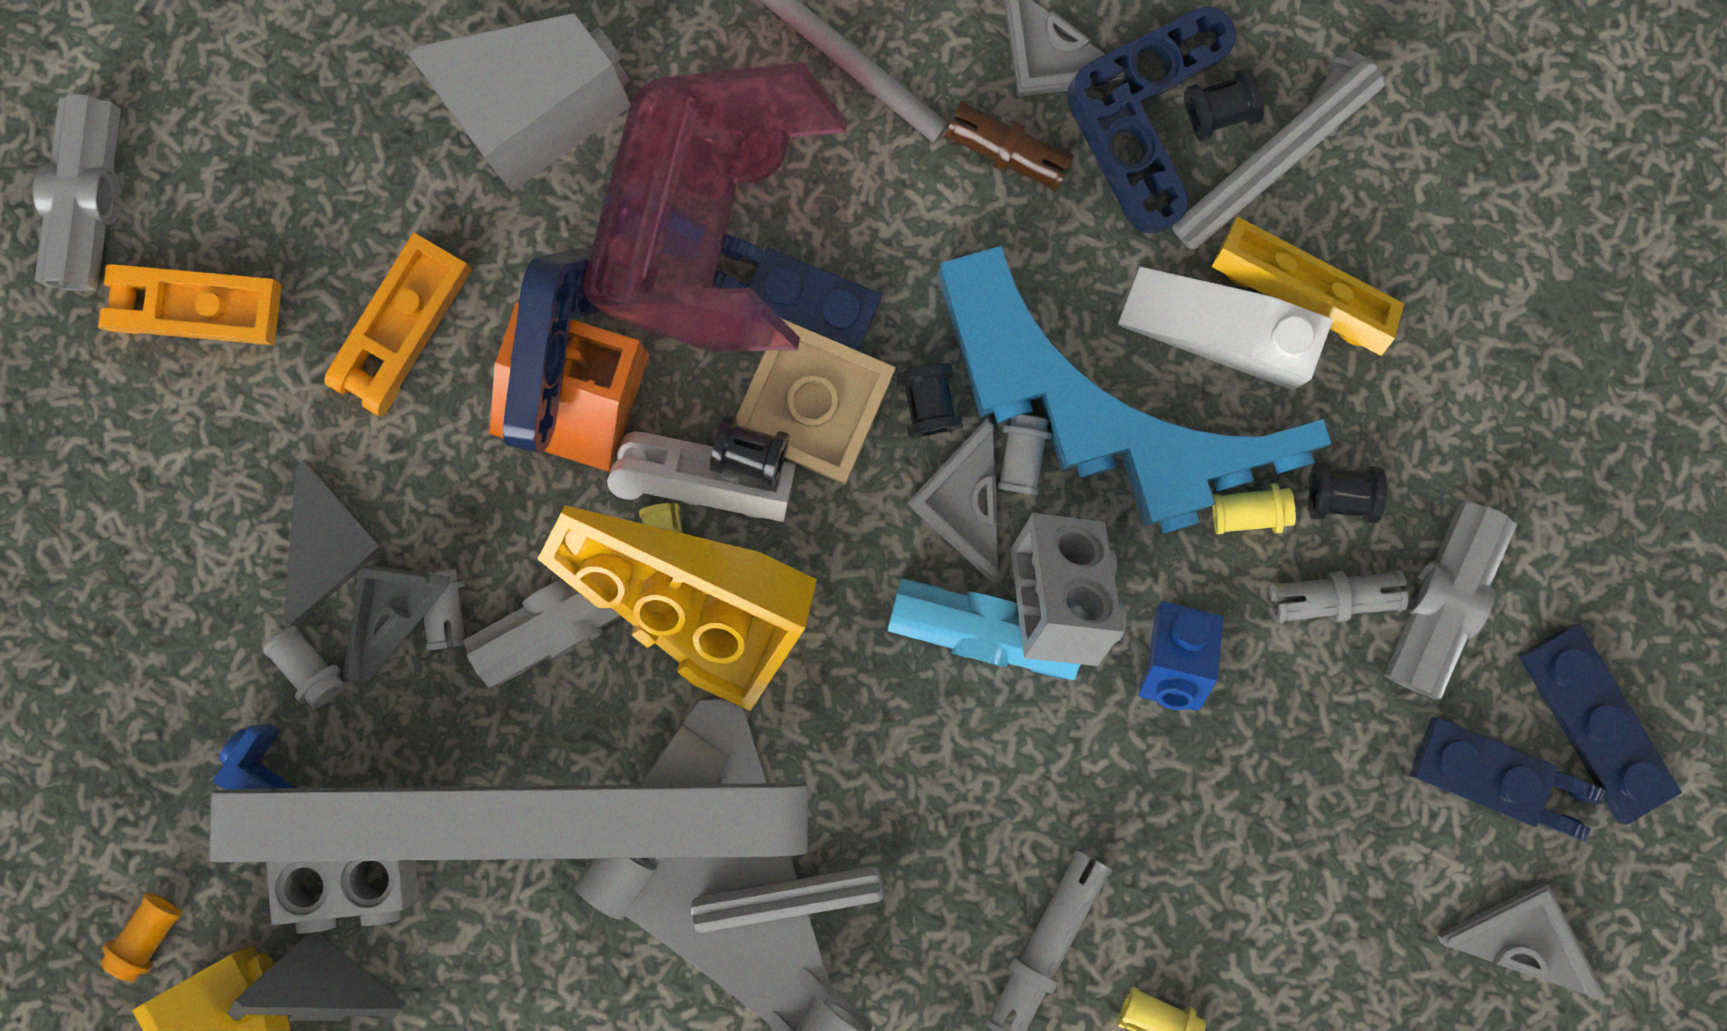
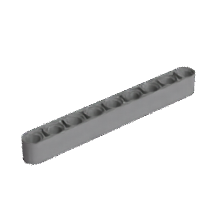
M801 783L251 788L212 791L210 796L209 860L213 862L780 857L808 853V785Z

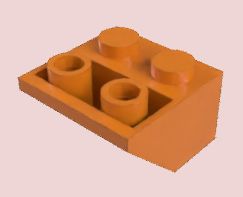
M519 302L515 303L494 369L489 434L504 439L503 421ZM571 320L556 426L547 449L543 452L606 472L611 471L650 356L640 340Z

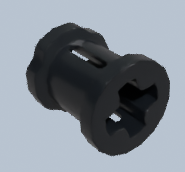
M1248 68L1236 71L1234 79L1203 89L1196 84L1187 87L1186 91H1184V105L1195 137L1199 141L1210 139L1215 130L1243 121L1249 125H1254L1262 122L1264 118V105L1260 87L1256 77Z
M952 364L924 365L897 374L898 386L905 387L912 422L907 426L908 437L921 438L963 428L961 417L954 413L948 379L953 376Z
M727 415L724 417L716 435L711 453L710 470L721 474L725 469L759 478L762 479L763 487L773 489L783 468L790 435L789 433L779 431L773 436L738 425L737 418Z
M1314 463L1310 472L1308 512L1311 519H1324L1326 514L1362 516L1365 523H1379L1385 509L1387 497L1386 474L1382 467L1370 466L1366 472L1333 470L1330 469L1328 463Z

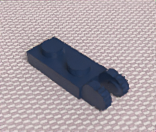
M719 233L714 244L716 250L729 259L740 260L758 268L750 286L719 270L704 268L699 280L700 285L742 302L743 308L777 322L782 318L860 352L882 299V293L768 247L763 251L750 242L729 234Z
M1431 717L1409 774L1410 777L1527 825L1537 827L1540 824L1583 842L1587 841L1591 830L1590 827H1587L1576 818L1564 814L1559 815L1544 809L1552 787L1567 792L1570 797L1588 804H1600L1605 790L1558 772L1559 767L1439 717Z

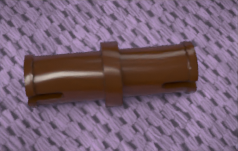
M964 101L960 102L954 119L976 130L951 120L944 136L948 140L956 141L994 160L995 162L992 167L1004 172L1006 167H1009L1049 187L1054 192L1059 188L1065 175L1043 165L1042 162L1065 172L1068 170L1074 157L1070 153L1067 154L1024 133V125L1014 121L1013 125L1010 126L967 105Z

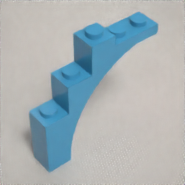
M1002 246L940 263L938 279L979 417L982 418L995 414L998 424L1010 422L1012 418L1019 415L1028 416L1034 413L1031 403L1040 401L1044 417L1049 420L1048 430L1049 433L1053 434L1052 443L1061 472L1077 468L1080 478L1094 476L1117 468L1114 457L1121 455L1143 527L1160 522L1162 532L1165 534L1199 524L1200 520L1197 511L1215 505L1208 482L1213 481L1216 492L1254 481L1251 470L1274 463L1277 474H1282L1315 463L1312 452L1331 444L1324 419L1263 437L1227 436L1188 429L1161 421L1134 409L1100 389L1075 369L1051 344L1031 316L1019 294L1005 259Z

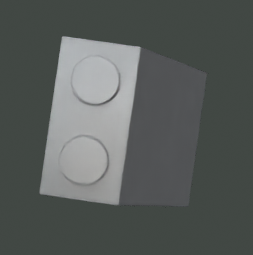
M575 13L421 45L408 53L511 192L631 107L623 89L631 81L619 63L621 58L599 27L588 32Z

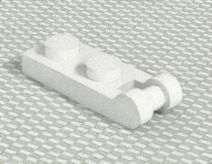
M634 431L627 433L623 437L617 452L618 460L613 463L607 484L610 491L622 499L633 500L645 493L679 500L690 505H703L742 513L753 518H766L784 522L796 464L784 461L779 479L774 488L770 489L763 487L762 479L728 469H725L721 474L711 471L710 459L713 446Z

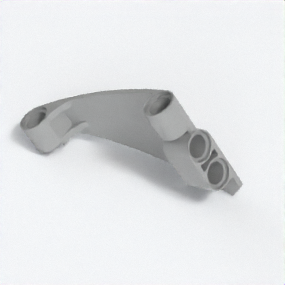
M723 698L698 700L641 782V784L767 783L744 709ZM791 856L593 858L574 885L575 891L594 908L614 919L620 920L623 916H626L723 987L765 1020L775 1031H874L876 1028L867 1016L831 987L809 914L703 933L697 932L694 927L691 914V903L694 898L796 880L797 875Z

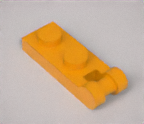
M413 232L328 368L324 383L342 395L351 392L361 398L362 406L379 417L385 415L399 394L401 384L473 269L464 261ZM370 353L384 361L375 377L363 371V364Z
M106 265L103 284L110 287L107 308H100L99 329L121 333H144L275 345L282 284L274 279L127 265ZM146 290L143 311L134 310L137 291Z

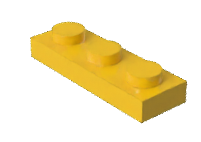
M1238 216L1236 217L1224 237L1213 262V268L1226 274L1237 285L1251 287L1264 295L1275 297L1333 319L1330 329L1337 332L1343 340L1355 346H1363L1380 356L1383 355L1395 339L1404 303Z

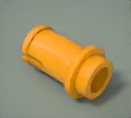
M146 893L142 898L141 904L116 940H108L102 947V951L105 954L100 961L102 968L112 976L127 982H134L140 974H147L153 967L150 958L175 921L179 920L182 911L161 896L154 893Z

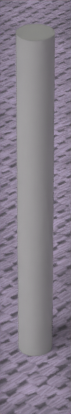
M759 0L932 143L935 144L946 132L950 125L947 121L799 0Z

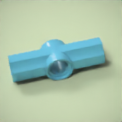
M902 578L900 580L887 632L952 649V654L988 662L996 666L1007 668L1008 664L1031 669L1030 671L1075 681L1081 664L1024 658L1017 603L970 591L963 595L915 580L910 581Z

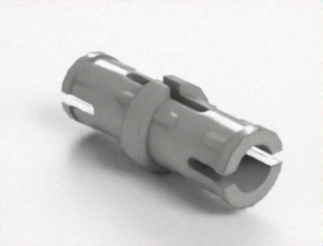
M1401 570L1347 577L1343 571L1327 573L1326 579L1290 583L1274 582L1270 585L1271 602L1296 599L1298 602L1279 604L1278 607L1272 608L1273 619L1275 623L1279 624L1285 621L1330 616L1333 622H1343L1350 620L1351 614L1393 610L1398 612L1405 611L1408 606V591L1382 594L1380 591L1397 589V586H1405L1407 582Z

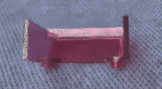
M803 62L663 77L647 83L637 92L629 107L583 281L586 298L604 314L709 352L798 350L800 337L751 288L726 289L712 288L736 185L759 182L774 174L785 159L790 137L843 133L846 131L848 121Z

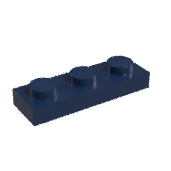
M1571 624L1518 655L1597 787L1605 790L1603 798L1618 823L1628 825L1682 793L1581 624Z

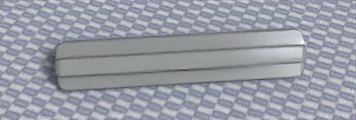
M870 866L696 897L691 903L692 920L696 931L703 933L875 903L883 899L882 878L878 868Z

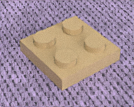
M780 318L736 415L738 425L773 436L779 431L789 433V444L785 460L846 486L896 373V367Z

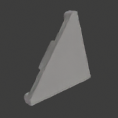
M1004 0L1017 97L1068 91L1070 83L1080 69L1089 62L1105 55L1090 43V38L1053 11L1049 13L1033 0ZM1123 69L1115 79L1103 86L1124 84ZM1093 77L1090 78L1092 84L1089 88L1097 87L1094 85Z
M986 419L907 502V505L992 584L999 577L997 500L994 463V424Z
M1540 883L1437 934L1440 943L1449 948H1454L1520 973L1585 994L1594 999L1605 995L1548 884Z

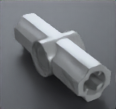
M67 94L66 97L59 98L50 164L45 163L39 167L33 183L35 207L43 218L35 281L44 286L84 292L98 290L106 224L111 225L117 220L118 213L112 212L114 192L121 193L120 180L113 170L121 109L112 102L96 99L89 95Z
M1469 501L1459 503L1435 560L1427 563L1419 573L1418 578L1423 580L1415 600L1410 597L1408 599L1407 611L1411 614L1383 676L1430 698H1442L1466 640L1473 638L1481 630L1492 610L1495 590L1490 586L1517 526V523L1512 521L1508 515L1489 506H1482Z
M560 579L527 597L522 602L524 607L466 638L463 640V643L466 647V655L476 674L481 677L488 689L495 688L523 674L532 666L550 656L553 660L572 651L571 646L588 637L591 640L595 639L603 633L602 627L622 616L611 607L597 608L567 582Z

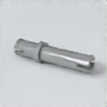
M1075 849L1074 856L1036 930L1033 932L1021 958L1014 956L1008 967L1013 973L990 1016L984 1022L992 1031L1002 1030L1012 1010L1016 1012V1016L1008 1031L1028 1030L1046 992L1053 994L1058 986L1059 981L1054 977L1108 875H1111L1113 871L1111 868L1096 861L1086 882L1082 884L1080 880L1091 857Z

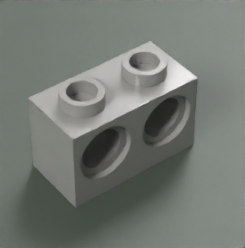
M1032 513L1010 549L1024 658L1098 666L1113 645L1121 640L1126 627V610L1124 605L1118 601L1115 583L1117 557L1115 551L1109 548L1106 524L1101 521Z
M416 860L377 861L385 867L388 873L389 882L385 892L374 890L366 880V867L370 861L266 862L271 925L295 923L296 933L303 934L336 928V918L360 915L361 926H374L401 920V910L419 902ZM306 868L315 870L323 881V893L319 900L310 897L303 888L302 877Z

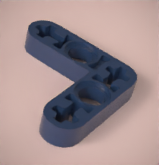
M1202 7L1195 9L1089 62L1080 69L1068 87L1067 101L1077 124L1127 219L1134 228L1144 233H1159L1178 222L1187 209L1188 197L1179 175L1141 104L1213 68L1231 52L1235 44L1236 31L1228 15L1217 8ZM1212 30L1216 35L1217 40L1210 48L1206 44L1200 45L1190 50L1182 58L1179 47L1185 45L1198 31L1203 34ZM1146 50L1154 51L1162 57L1166 65L1164 79L1151 81L1142 77L1136 66V57L1139 52ZM1123 69L1124 84L1115 88L1104 100V103L1099 98L1090 101L1086 97L1085 91L1092 84L1090 78L1093 77L1094 85L1100 87L1115 79ZM1126 132L1136 136L1142 147V157L1139 162L1128 164L1117 159L1111 147L1112 138L1115 134ZM1150 165L1155 173L1145 180L1142 178L1132 186L1128 179L1136 177ZM1150 192L1154 196L1164 193L1168 197L1170 203L1162 209L1165 218H1163L1158 210L1148 213L1144 208L1143 202L1150 197Z
M579 248L538 256L529 263L523 277L503 421V438L507 446L542 453L547 449L557 421L570 322L573 319L593 314L609 307L619 275V263L616 255Z

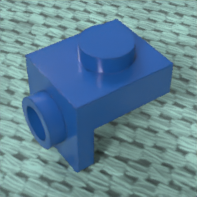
M1161 601L1153 624L1149 664L1140 682L1138 695L1144 699L1157 701L1161 706L1172 710H1200L1218 679L1223 616Z
M270 723L252 725L247 730L243 728L237 731L220 753L219 761L224 764L212 782L224 790L297 788L260 763L281 730Z

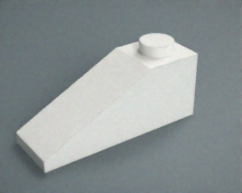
M1139 267L1117 325L1294 391L1312 379L1333 319L1272 296Z

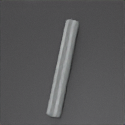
M1368 59L1357 63L1187 211L1173 225V231L1178 239L1190 250H1195L1378 93L1386 83L1382 72Z

